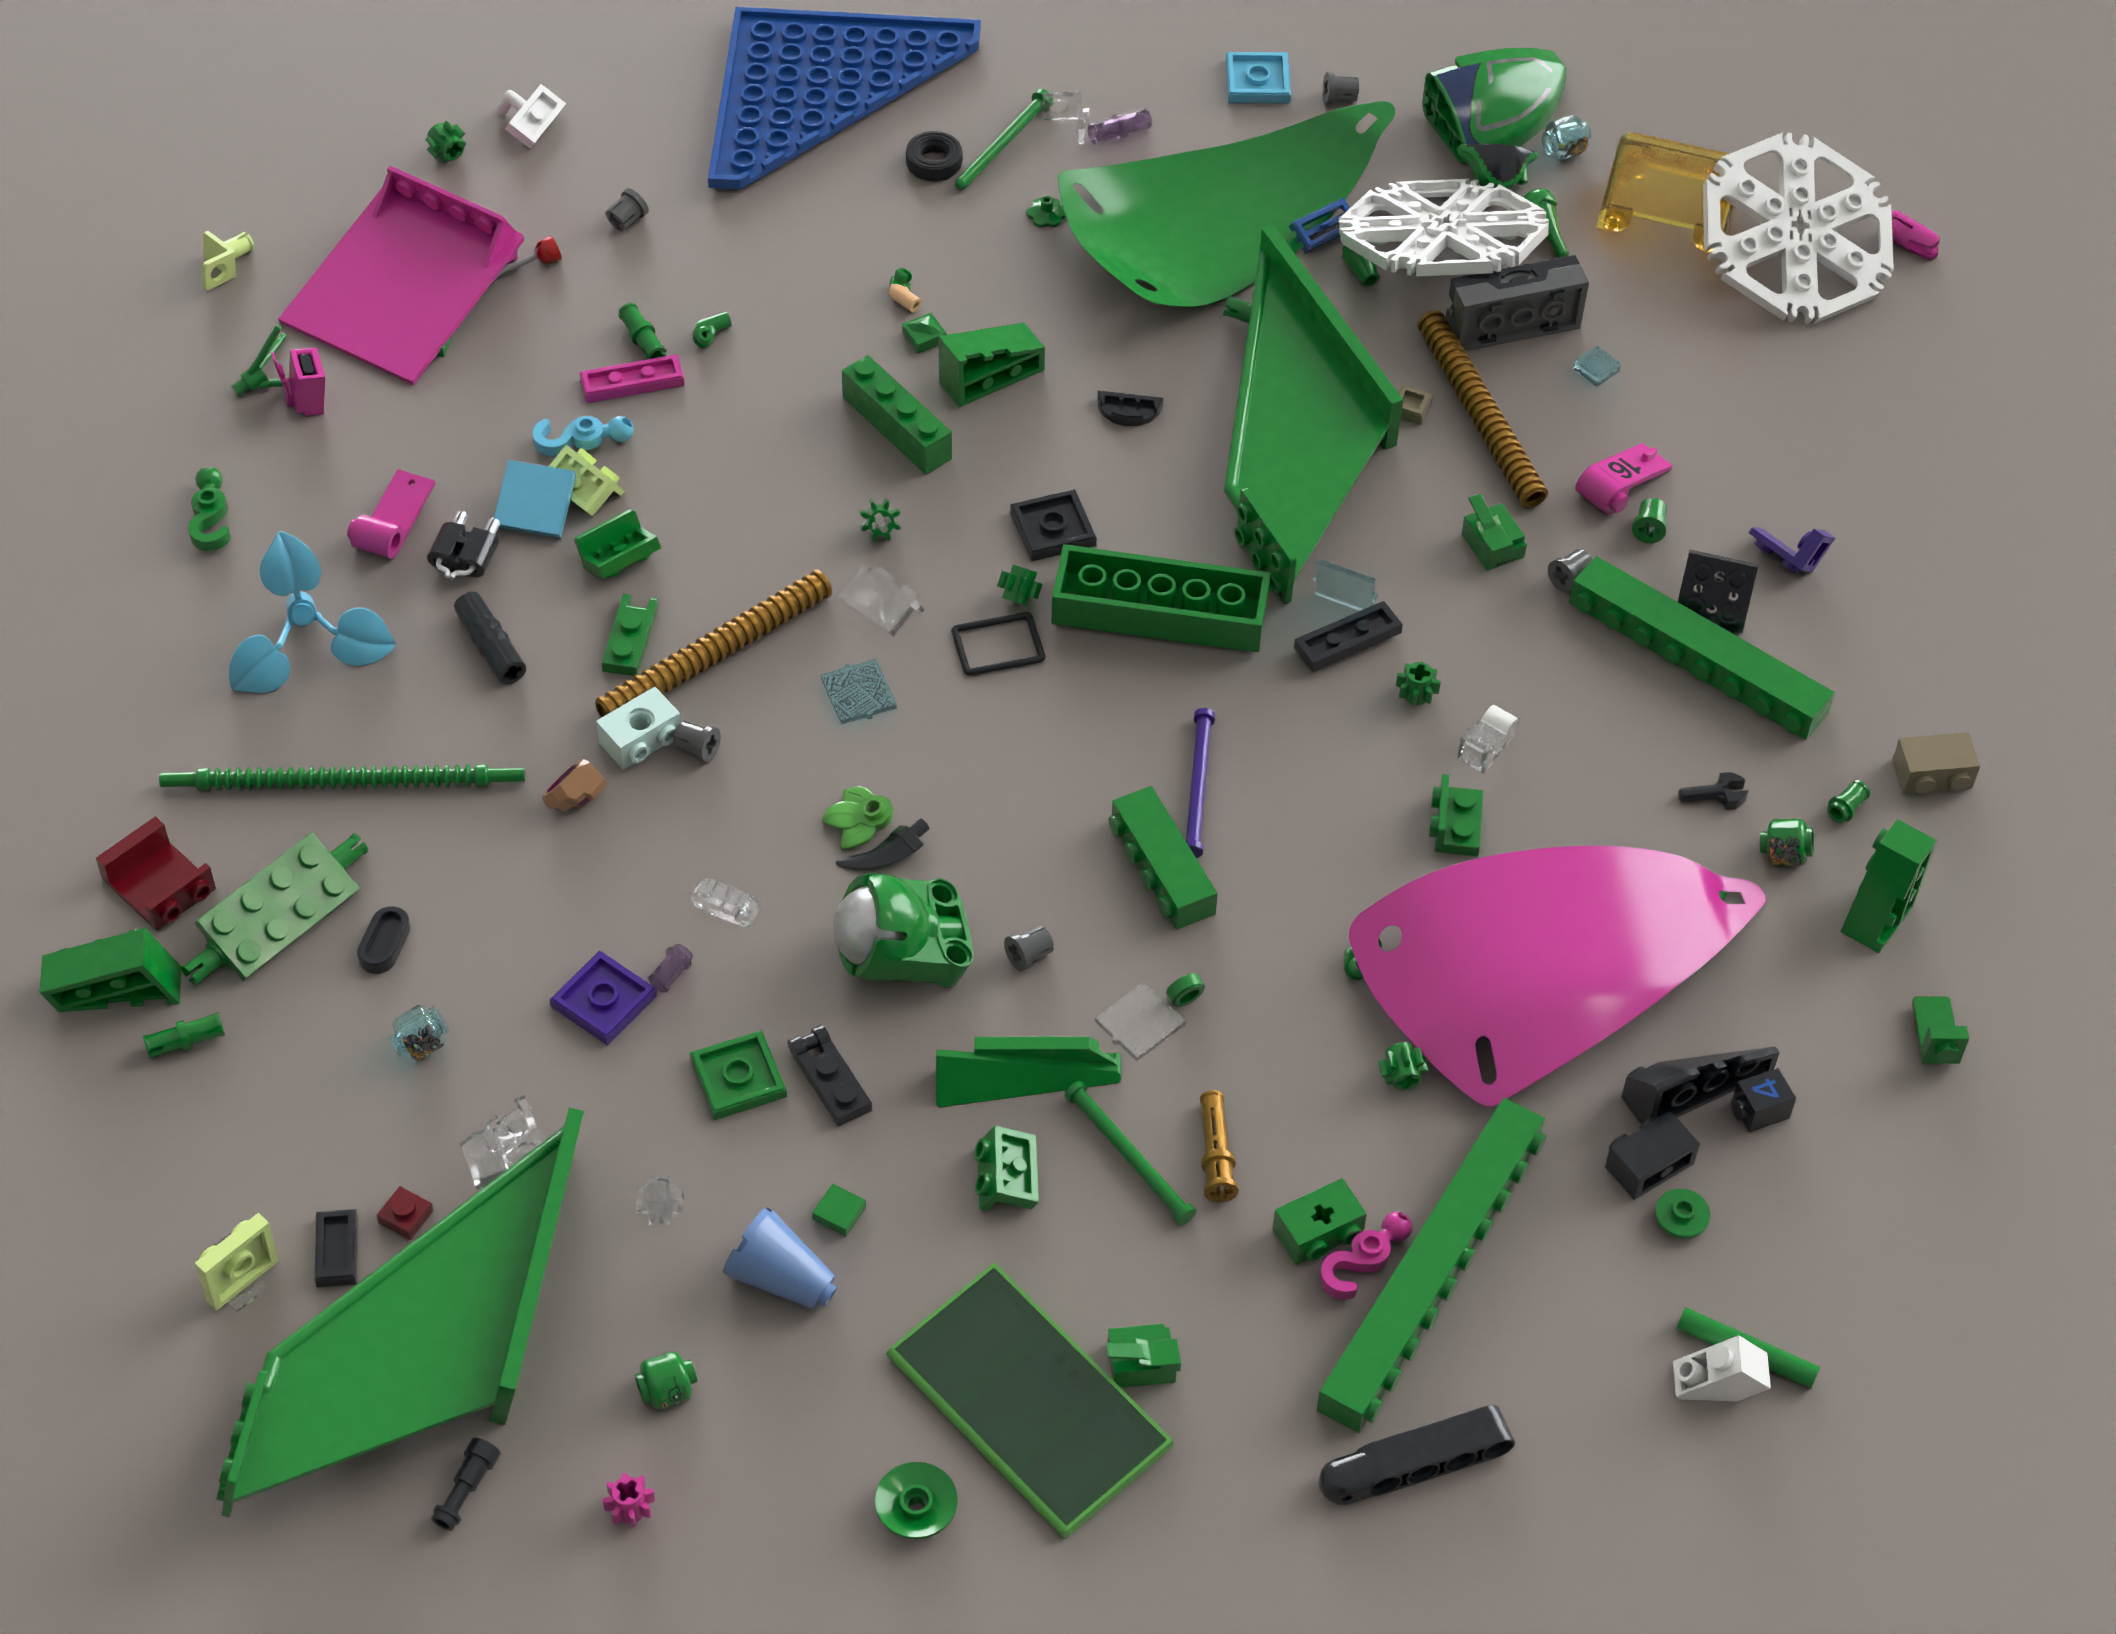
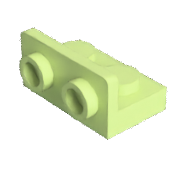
M565 445L549 467L575 471L576 479L571 501L593 517L613 491L619 496L623 495L625 491L617 484L620 478L606 466H603L601 470L596 468L594 464L597 460L582 448L575 452Z

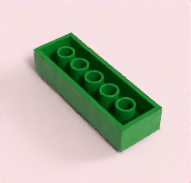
M1063 544L1052 595L1051 624L1259 652L1271 572Z

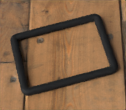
M1029 612L957 624L951 629L963 671L967 675L1039 663L1045 659L1044 649L1033 616ZM1027 619L1038 656L975 668L969 667L959 631Z

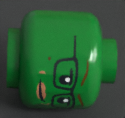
M674 1351L642 1361L640 1373L634 1374L644 1405L651 1404L657 1410H663L688 1401L692 1396L691 1385L698 1382L691 1360L683 1361L681 1356Z

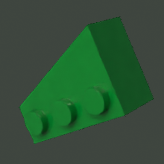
M1025 323L939 336V383L959 408L1045 369V347Z
M1899 819L1894 822L1889 831L1883 828L1873 843L1872 848L1876 851L1872 854L1865 867L1867 872L1859 886L1857 895L1840 932L1880 953L1915 905L1937 840Z
M146 928L130 930L127 933L105 939H97L90 943L63 948L59 951L42 955L39 993L58 1012L107 1009V1003L130 1001L131 1007H143L144 1000L167 999L168 1005L180 1004L181 965Z

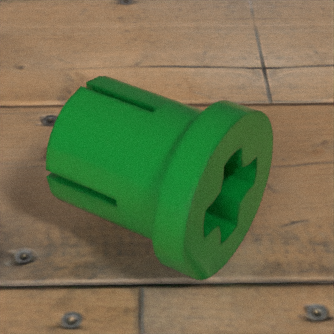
M1646 498L1641 502L1638 516L1634 519L1632 525V532L1638 540L1645 543H1656L1665 537L1667 531V523L1665 521L1667 507L1662 500L1653 498L1652 505L1651 498Z

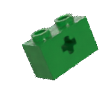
M1341 1178L1276 1208L1272 1229L1295 1265H1298L1306 1260H1318L1328 1250L1340 1244H1352L1354 1237L1364 1231L1367 1213L1345 1180Z

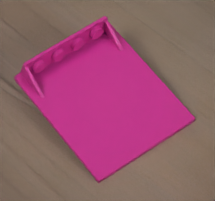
M389 166L383 187L278 320L281 324L414 385L440 352V347L453 335L505 265L510 261L515 262L518 259L517 250L525 239L523 234L515 231L502 215L393 166Z

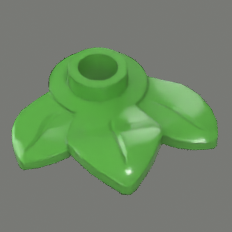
M857 786L845 789L843 791L844 801L830 806L822 817L824 824L843 830L841 848L847 850L866 844L873 838L875 831L886 828L892 821L894 809L888 798L880 795L874 796L868 788Z

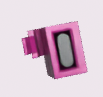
M317 347L290 350L289 378H285L282 365L277 362L274 352H271L276 370L283 384V394L287 407L295 406L297 413H304V416L324 414L325 373Z

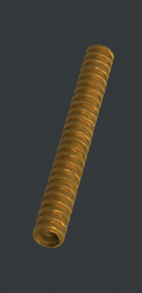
M1440 310L1426 312L1419 318L1417 328L1456 395L1459 396V400L1473 424L1476 425V429L1486 446L1489 447L1490 453L1506 477L1511 489L1515 492L1521 506L1533 508L1540 505L1548 496V490L1544 486L1542 479L1539 478V474L1535 471L1529 457L1526 456L1520 442L1517 441L1516 435L1513 433L1507 420L1504 419L1503 413L1500 411L1494 398L1491 397V393L1487 390L1485 383L1476 368H1474L1472 361H1470L1468 354H1466L1465 349L1453 332L1443 312Z
M813 570L810 575L803 576L802 581L796 580L793 586L788 585L784 588V591L779 590L775 596H769L767 602L765 600L760 601L758 607H750L749 612L743 611L740 617L735 616L731 622L727 621L723 623L722 627L714 628L713 633L708 632L704 638H697L695 643L687 644L686 649L680 648L677 654L672 653L668 659L663 658L660 660L659 665H651L650 670L645 669L641 672V676L636 674L633 676L632 681H624L623 687L617 685L614 688V692L607 691L605 697H597L595 705L600 717H604L653 687H656L662 694L663 692H671L672 687L677 688L681 685V681L687 682L690 680V676H698L699 671L704 672L708 669V665H716L717 660H725L726 655L731 656L735 653V650L743 649L744 644L750 645L753 639L758 640L762 634L767 635L771 629H777L779 623L785 624L788 622V618L794 619L797 613L802 614L806 608L811 609L815 603H821L823 598L831 597L832 587L828 578L821 571Z

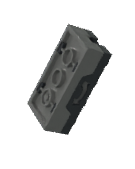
M1576 255L1504 268L1499 272L1493 271V273L1452 278L1449 290L1452 305L1446 311V319L1465 351L1580 329L1589 281Z

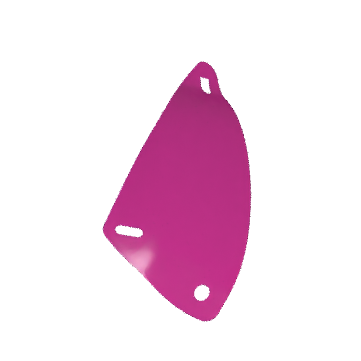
M1620 846L1539 848L1473 859L1417 878L1361 912L1351 924L1349 941L1367 985L1394 1023L1417 1048H1421L1423 1055L1455 1086L1479 1104L1494 1106L1499 1104L1503 1098L1508 1099L1582 1054L1659 1001L1723 949L1765 904L1766 896L1764 891L1751 881L1717 875L1692 860L1666 852ZM1719 892H1740L1745 904H1727L1722 901ZM1395 925L1402 932V940L1396 949L1389 952L1383 951L1379 947V936L1386 927ZM1481 1036H1486L1490 1040L1497 1072L1495 1082L1490 1085L1482 1081L1475 1049V1043Z

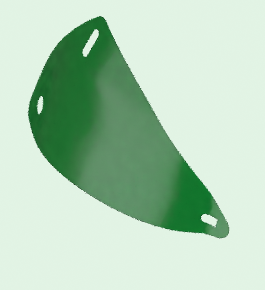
M1387 101L1364 103L1335 109L1300 123L1230 144L1115 165L1064 170L1058 175L1059 192L1064 213L1074 236L1082 247L1101 266L1140 297L1156 304L1178 307H1196L1223 300L1255 283L1262 228L1274 225L1294 253L1303 246L1302 242L1298 243L1296 240V232L1290 230V224L1341 198L1346 200L1366 169L1381 134L1393 120L1395 108ZM1368 113L1378 118L1364 133L1356 131V125ZM1074 184L1082 185L1103 208L1102 214L1094 212L1073 188ZM1335 212L1304 226V230L1307 231L1329 220ZM1135 280L1145 281L1153 285L1157 291L1145 289L1137 284Z

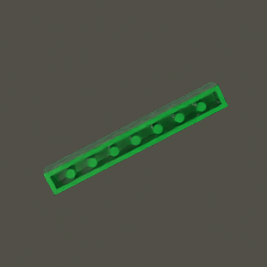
M1596 556L1573 580L1569 603L1577 609L1588 613L1605 623L1609 628L1619 631L1637 644L1645 646L1664 657L1668 662L1683 668L1697 679L1705 681L1721 690L1728 697L1740 701L1752 708L1756 713L1778 723L1787 731L1807 740L1829 714L1835 694L1834 691L1600 557Z

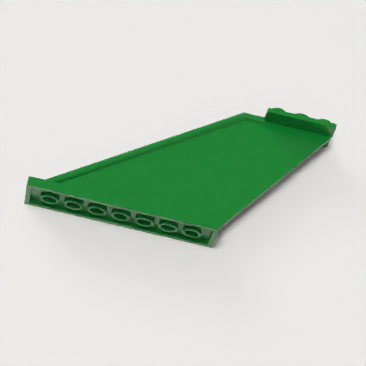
M1270 225L1262 228L1260 252L1224 493L1237 510V527L1234 529L1237 542L1240 546H1245L1257 570L1271 572L1269 588L1273 594H1278L1284 604L1292 601L1295 580L1379 443H1381L1385 450L1397 445L1403 398L1276 227Z
M569 1107L562 1128L266 1354L262 1371L259 1370L256 1383L248 1382L241 1404L242 1411L239 1420H236L230 1441L229 1456L225 1458L221 1470L220 1485L216 1498L218 1501H223L221 1516L230 1518L234 1502L493 1406L490 1421L506 1425L584 1111Z

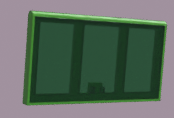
M995 1262L891 1346L886 1353L898 1368L1063 1538L1069 1537L1173 1447V1440Z

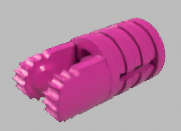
M1899 210L1892 212L1893 242L1903 246L1908 251L1922 256L1926 260L1931 261L1937 258L1940 237L1923 224L1902 214Z

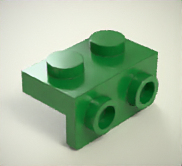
M628 509L574 538L584 568L602 579L618 575L623 568L633 563L645 561L653 552L661 549L658 537L641 527L637 513L633 509Z

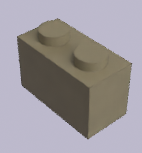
M1969 732L1899 738L1892 759L1903 794H1926L1932 791H1961L1966 788H1973L1980 769Z

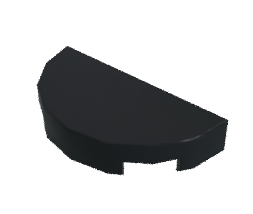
M1099 390L1097 393L1098 408L1103 416L1111 422L1123 426H1141L1151 422L1160 414L1164 398Z

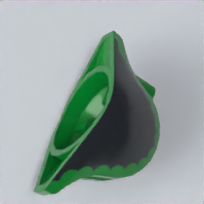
M1461 144L1457 148L1458 154L1469 164L1475 179L1479 180V184L1486 186L1488 183H1494V188L1498 184L1510 189L1515 184L1524 185L1528 183L1527 165L1538 157V152L1513 145Z

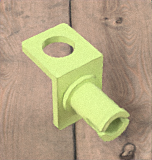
M209 231L203 233V254L207 260L202 264L203 288L208 291L236 277L235 258L254 250V242L249 234L246 235V232H241L239 235L223 242ZM217 267L222 272L218 277L212 279L211 272Z

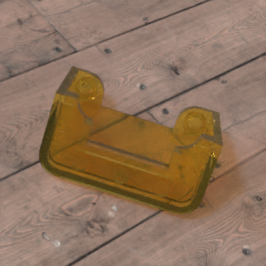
M1630 132L1624 134L1618 142L1598 216L1597 227L1611 231H1621L1629 226L1631 217L1635 216L1694 230L1693 242L1696 247L1704 251L1703 184L1711 172L1721 177L1713 168L1721 157L1730 153L1640 133ZM1721 199V230L1728 235L1735 207Z

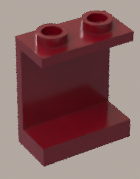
M156 816L96 857L102 880L156 931L166 924L177 920L183 912L197 902L205 900L216 889L210 866L205 863L197 868L169 842L165 825Z

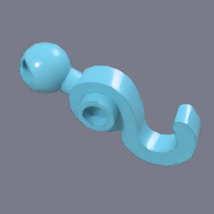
M583 416L569 424L559 438L552 440L546 438L551 432L550 421L543 419L534 426L532 437L533 444L538 452L546 456H557L565 445L570 448L574 445L579 449L591 450L600 446L604 438L607 437L616 442L623 443L632 437L634 426L630 419L623 416L613 418L609 424H602L599 419L592 416Z

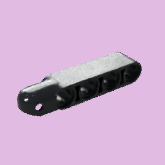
M1488 1405L1371 1442L1359 1448L1355 1453L1333 1459L1321 1469L1318 1483L1321 1492L1328 1500L1338 1505H1347L1498 1458L1514 1448L1515 1440L1499 1407Z

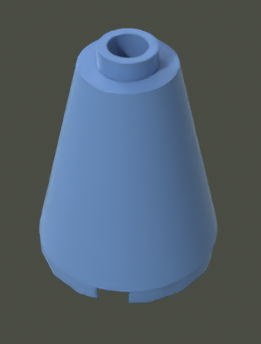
M768 1207L761 1210L741 1236L743 1240L738 1249L732 1250L722 1272L728 1275L729 1278L810 1309H815L818 1304L825 1307L837 1290V1286L832 1284L835 1275L775 1211Z

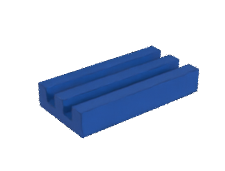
M1341 198L1290 224V230L1292 232L1295 231L1297 234L1296 240L1304 245L1302 250L1305 254L1340 237L1338 227L1314 240H1310V237L1339 224V218L1344 213L1307 231L1303 227L1339 209L1346 213L1350 207L1345 198Z

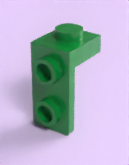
M1915 996L1912 1001V1008L1922 1064H1960L1969 1041L1967 1026H1955L1951 999L1946 996Z

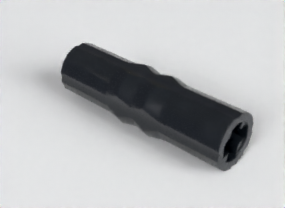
M473 591L461 595L455 601L454 610L469 632L472 641L477 645L480 654L486 658L502 683L512 684L521 679L526 672V665L510 642L508 634L502 629L500 622L493 616L479 593Z

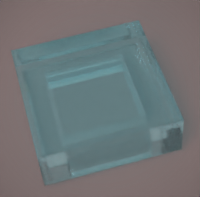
M1595 346L1574 361L1573 370L1598 387L1620 371L1621 363L1599 346Z

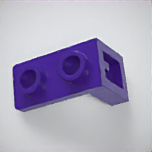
M1752 527L1748 532L1756 538L1754 544L1768 554H1772L1773 551L1783 557L1781 563L1795 573H1799L1800 570L1813 572L1835 540V537L1825 530L1813 528L1811 532H1807L1801 538L1797 546L1799 551L1796 553L1764 529Z

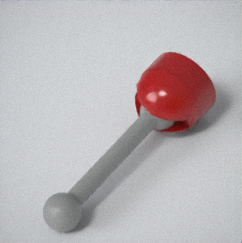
M548 236L540 240L535 246L534 254L505 265L498 276L536 259L545 264H552L562 260L555 239L552 236Z

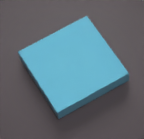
M1226 52L1228 103H1290L1291 89L1288 53Z
M508 460L494 519L496 518L500 521L499 528L561 539L576 479L575 471Z

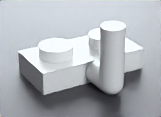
M540 84L527 101L512 90L506 91L495 107L494 114L498 118H504L511 106L517 109V114L509 122L505 130L531 149L562 111L566 103Z

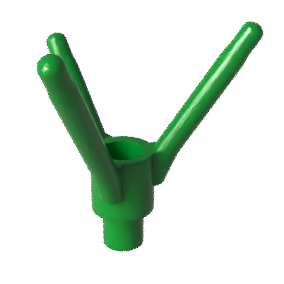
M280 325L274 327L255 361L248 370L240 375L241 379L231 386L239 397L249 389L254 391L258 387L260 389L283 387L280 379L269 380L262 370L271 359V352L275 354L287 338L285 333H281L278 337L282 329Z

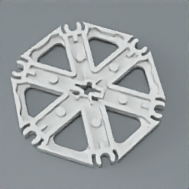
M1782 132L1725 155L1714 166L1713 170L1719 173L1721 177L1711 172L1703 184L1704 252L1712 249L1707 259L1719 258L1722 261V264L1715 270L1716 274H1723L1720 278L1722 281L1784 321L1787 317L1788 322H1793L1797 317V312H1801L1804 315L1805 324H1809L1813 318L1815 319L1814 324L1875 299L1884 288L1876 279L1886 283L1891 277V273L1894 271L1891 204L1882 207L1889 199L1888 196L1877 198L1873 195V192L1878 189L1880 183L1872 182L1875 178L1874 176L1813 136L1809 140L1808 135H1803L1799 140V145L1792 141V133L1788 132L1784 139H1782ZM1767 153H1775L1779 158V194L1749 175L1744 169V163ZM1822 159L1851 178L1852 186L1815 202L1814 161ZM1724 199L1759 222L1760 225L1734 236L1726 235L1721 230L1720 200ZM1865 218H1874L1878 224L1879 251L1877 254H1869L1835 231ZM1796 221L1799 223V228L1804 229L1800 236L1797 228L1792 227ZM1781 254L1782 293H1774L1751 278L1746 268ZM1817 261L1856 286L1855 290L1832 300L1823 299L1818 293Z
M1470 179L1396 182V184L1389 183L1388 190H1382L1379 187L1375 188V192L1369 190L1339 218V234L1343 245L1384 270L1391 266V272L1394 273L1398 269L1405 268L1407 269V275L1411 276L1416 273V277L1493 273V271H1501V264H1506L1511 268L1515 267V262L1519 265L1548 236L1549 220L1546 219V212H1544L1543 208L1500 184L1496 188H1494V183L1478 186L1479 180L1476 179L1471 182ZM1428 197H1450L1440 207L1425 199ZM1493 205L1501 206L1509 210L1483 212L1487 207ZM1379 210L1387 211L1394 215L1368 217L1372 212ZM1520 236L1526 239L1518 247L1505 245L1493 237L1512 240ZM1388 242H1403L1396 250L1387 253L1377 251L1373 246L1385 245ZM1446 247L1471 260L1432 262Z

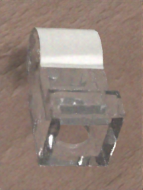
M1492 705L1486 711L1481 721H1478L1472 729L1468 728L1461 736L1457 759L1484 774L1514 736L1519 725V719L1503 709ZM1473 748L1482 753V758H1475L1471 755L1470 750Z

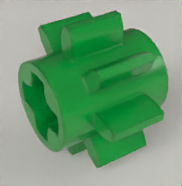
M448 121L435 124L430 128L425 139L430 145L427 151L435 159L440 157L444 162L459 158L467 144L462 139L465 135L464 131L457 124L452 126Z
M887 498L883 500L882 504H875L874 500L870 499L871 507L867 511H859L860 515L866 518L867 521L860 525L861 531L870 529L872 531V541H875L878 535H884L889 541L891 540L889 533L892 529H901L900 524L894 521V518L900 515V511L898 508L890 511ZM878 513L885 517V525L880 527L875 522V515Z
M1014 564L1010 573L1001 571L997 586L1005 589L1002 598L1026 606L1029 597L1038 599L1043 585L1035 581L1038 572Z
M1422 661L1412 663L1411 665L1406 663L1404 673H1397L1395 686L1400 688L1399 698H1405L1413 706L1424 703L1430 704L1432 694H1439L1441 681L1436 679L1437 669H1432Z
M1406 1042L1396 1043L1388 1047L1385 1051L1386 1059L1378 1061L1382 1077L1385 1078L1386 1085L1393 1083L1394 1087L1398 1090H1408L1418 1086L1422 1080L1420 1073L1428 1072L1426 1059L1422 1055L1421 1048L1413 1049V1046Z

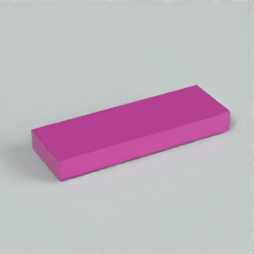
M677 354L579 372L586 403L685 386Z

